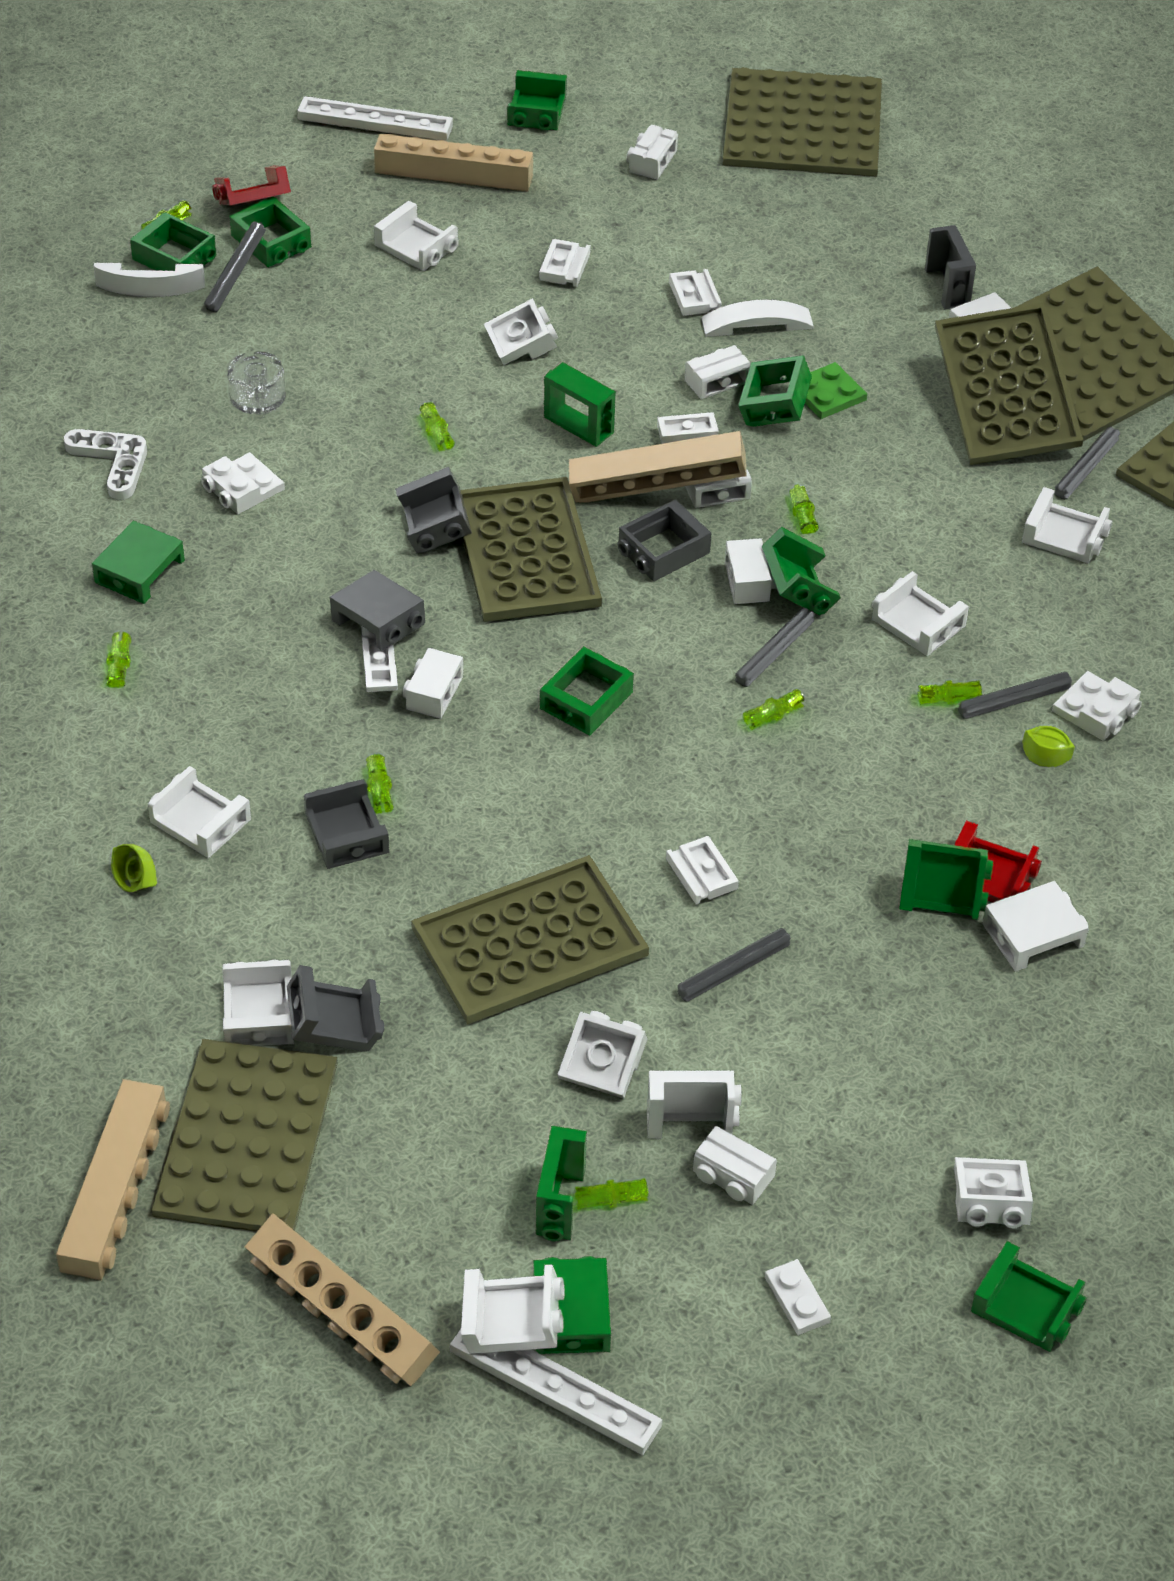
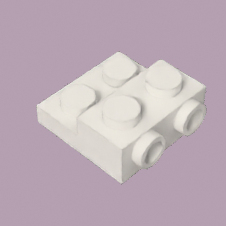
M533 298L484 323L503 365L527 353L530 354L533 360L557 347L554 340L558 336L552 324H545L550 319L543 306L537 308Z
M250 452L234 461L225 456L202 468L203 477L201 482L208 493L213 492L217 495L221 504L225 508L230 507L236 514L242 513L285 489L284 482Z
M1087 671L1053 704L1052 712L1104 741L1111 733L1116 735L1121 730L1124 720L1128 716L1133 718L1137 714L1142 704L1139 701L1141 691L1116 677L1108 683Z
M591 1011L590 1014L580 1012L558 1072L559 1079L624 1099L633 1071L637 1070L647 1042L645 1031H642L640 1025L630 1021H623L622 1024L610 1021V1017L601 1012Z
M955 1157L954 1172L957 1187L956 1209L958 1222H968L975 1227L983 1226L986 1223L1004 1224L1009 1228L1030 1225L1033 1199L1026 1161Z

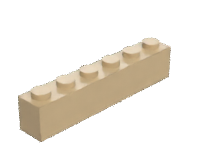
M379 134L374 148L375 173L527 192L533 177V152L520 149H503L495 146L486 147L469 143L461 144L444 140L436 141L419 137L395 136L393 134Z
M740 431L569 459L570 489L574 501L582 503L747 476L746 454Z
M123 1079L56 1253L61 1273L102 1280L106 1268L112 1269L116 1259V1248L114 1247L117 1238L123 1239L127 1229L126 1213L128 1208L134 1209L137 1202V1183L139 1179L144 1180L148 1172V1153L150 1150H156L159 1142L158 1126L160 1122H166L169 1115L170 1102L165 1099L164 1086Z

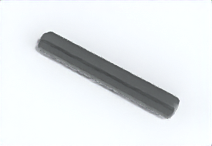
M255 221L251 223L204 302L206 309L213 312L219 311L266 231L262 223Z
M1111 426L1104 430L1055 486V496L1065 500L1074 492L1119 440L1120 431L1118 429H1114Z
M807 608L800 609L736 672L735 681L744 687L749 686L814 622V612L809 611Z
M1060 672L959 702L958 711L964 719L1067 690L1071 687L1072 679L1068 672Z
M779 928L679 983L677 986L679 996L684 1001L692 1000L789 946L790 935L783 928Z

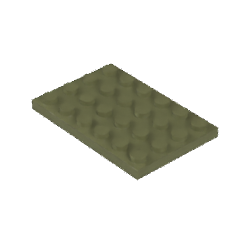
M1045 303L935 321V330L970 465L1083 446L1082 433Z
M567 477L461 490L472 532L462 538L483 622L602 607V596Z
M590 855L411 920L414 934L467 1025L649 956V946Z
M202 1039L152 1208L153 1217L258 1231L273 1213L295 1231L338 1064L337 1057Z

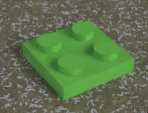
M836 362L811 372L812 379L805 404L820 419L867 400L868 393Z

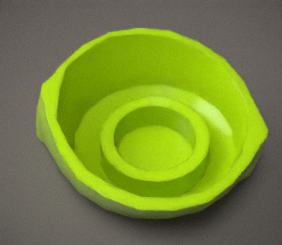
M1035 727L1026 730L1023 736L1022 744L1025 755L1030 761L1039 766L1057 767L1072 759L1075 746L1069 737L1056 727Z
M121 844L113 848L111 857L112 874L122 890L135 892L156 886V869L153 859L147 850L135 844ZM125 879L129 880L131 887L125 883Z

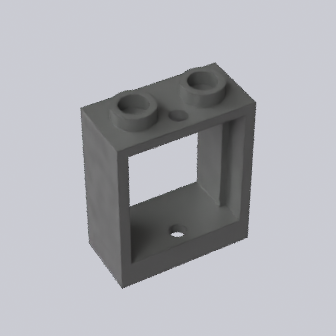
M674 500L619 527L618 549L624 557L630 558L636 564L640 573L646 574L652 581H656L709 554L712 533L677 500ZM668 529H671L684 542L657 557L641 544Z

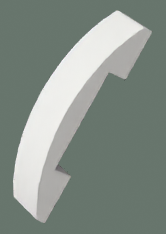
M94 263L96 286L118 294L138 297H164L185 294L205 287L203 264H176L175 271L122 270L121 263Z
M752 300L734 303L718 308L701 317L706 337L733 335V328L785 324L786 331L813 329L814 327L808 308L778 300Z
M361 626L366 691L398 690L394 646L391 645L381 651L377 648L375 634Z

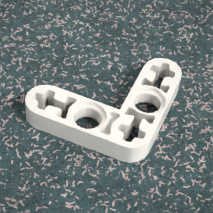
M82 429L71 430L65 434L64 444L69 454L115 459L107 480L108 494L111 498L125 500L133 495L147 455L146 441L143 437L132 434ZM102 444H111V445H112V446L109 447V448H100V447H99V446L102 445ZM135 447L133 455H131L129 450H132V448ZM124 466L134 467L132 470H121ZM121 480H124L125 485L119 488L121 485Z

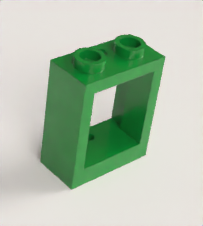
M274 196L229 216L231 236L239 243L254 221L262 223L264 228L278 222L289 232L269 242L261 238L252 254L267 268L277 263H282L287 258L298 253H304L312 247L310 227Z
M166 212L130 239L132 260L155 271H175L176 264H203L205 266L217 256L215 235ZM173 240L192 250L181 259H177L159 249L168 241Z
M804 355L751 362L738 405L746 426L754 427L800 421L812 379ZM790 382L787 393L760 396L762 387L765 385Z
M562 362L544 376V418L597 447L614 433L616 391ZM565 394L587 405L588 416L565 404Z
M583 646L540 689V709L590 736L633 693L634 673L626 667L620 666L601 654ZM584 670L612 685L592 706L564 691Z

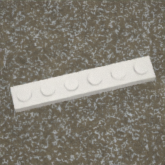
M304 96L297 111L298 120L444 141L448 140L453 127V118L306 96Z
M461 1330L450 1343V1352L642 1456L662 1427L661 1418L531 1349L469 1354L461 1337Z

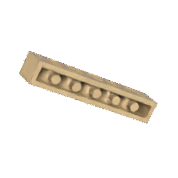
M272 1213L245 1245V1248L254 1256L250 1262L265 1275L270 1270L279 1277L275 1283L291 1297L295 1292L304 1297L305 1300L301 1305L316 1318L322 1313L331 1320L327 1327L343 1340L348 1335L357 1341L353 1348L369 1362L374 1357L381 1361L384 1365L380 1371L395 1384H398L402 1379L409 1386L413 1385L440 1353L430 1341L275 1214ZM293 1253L292 1260L288 1264L281 1266L282 1259L287 1254ZM319 1274L317 1283L307 1287L309 1278ZM345 1295L344 1303L339 1308L333 1309L335 1299ZM372 1317L369 1327L359 1331L360 1322L364 1318ZM392 1339H398L396 1349L385 1353L387 1343Z

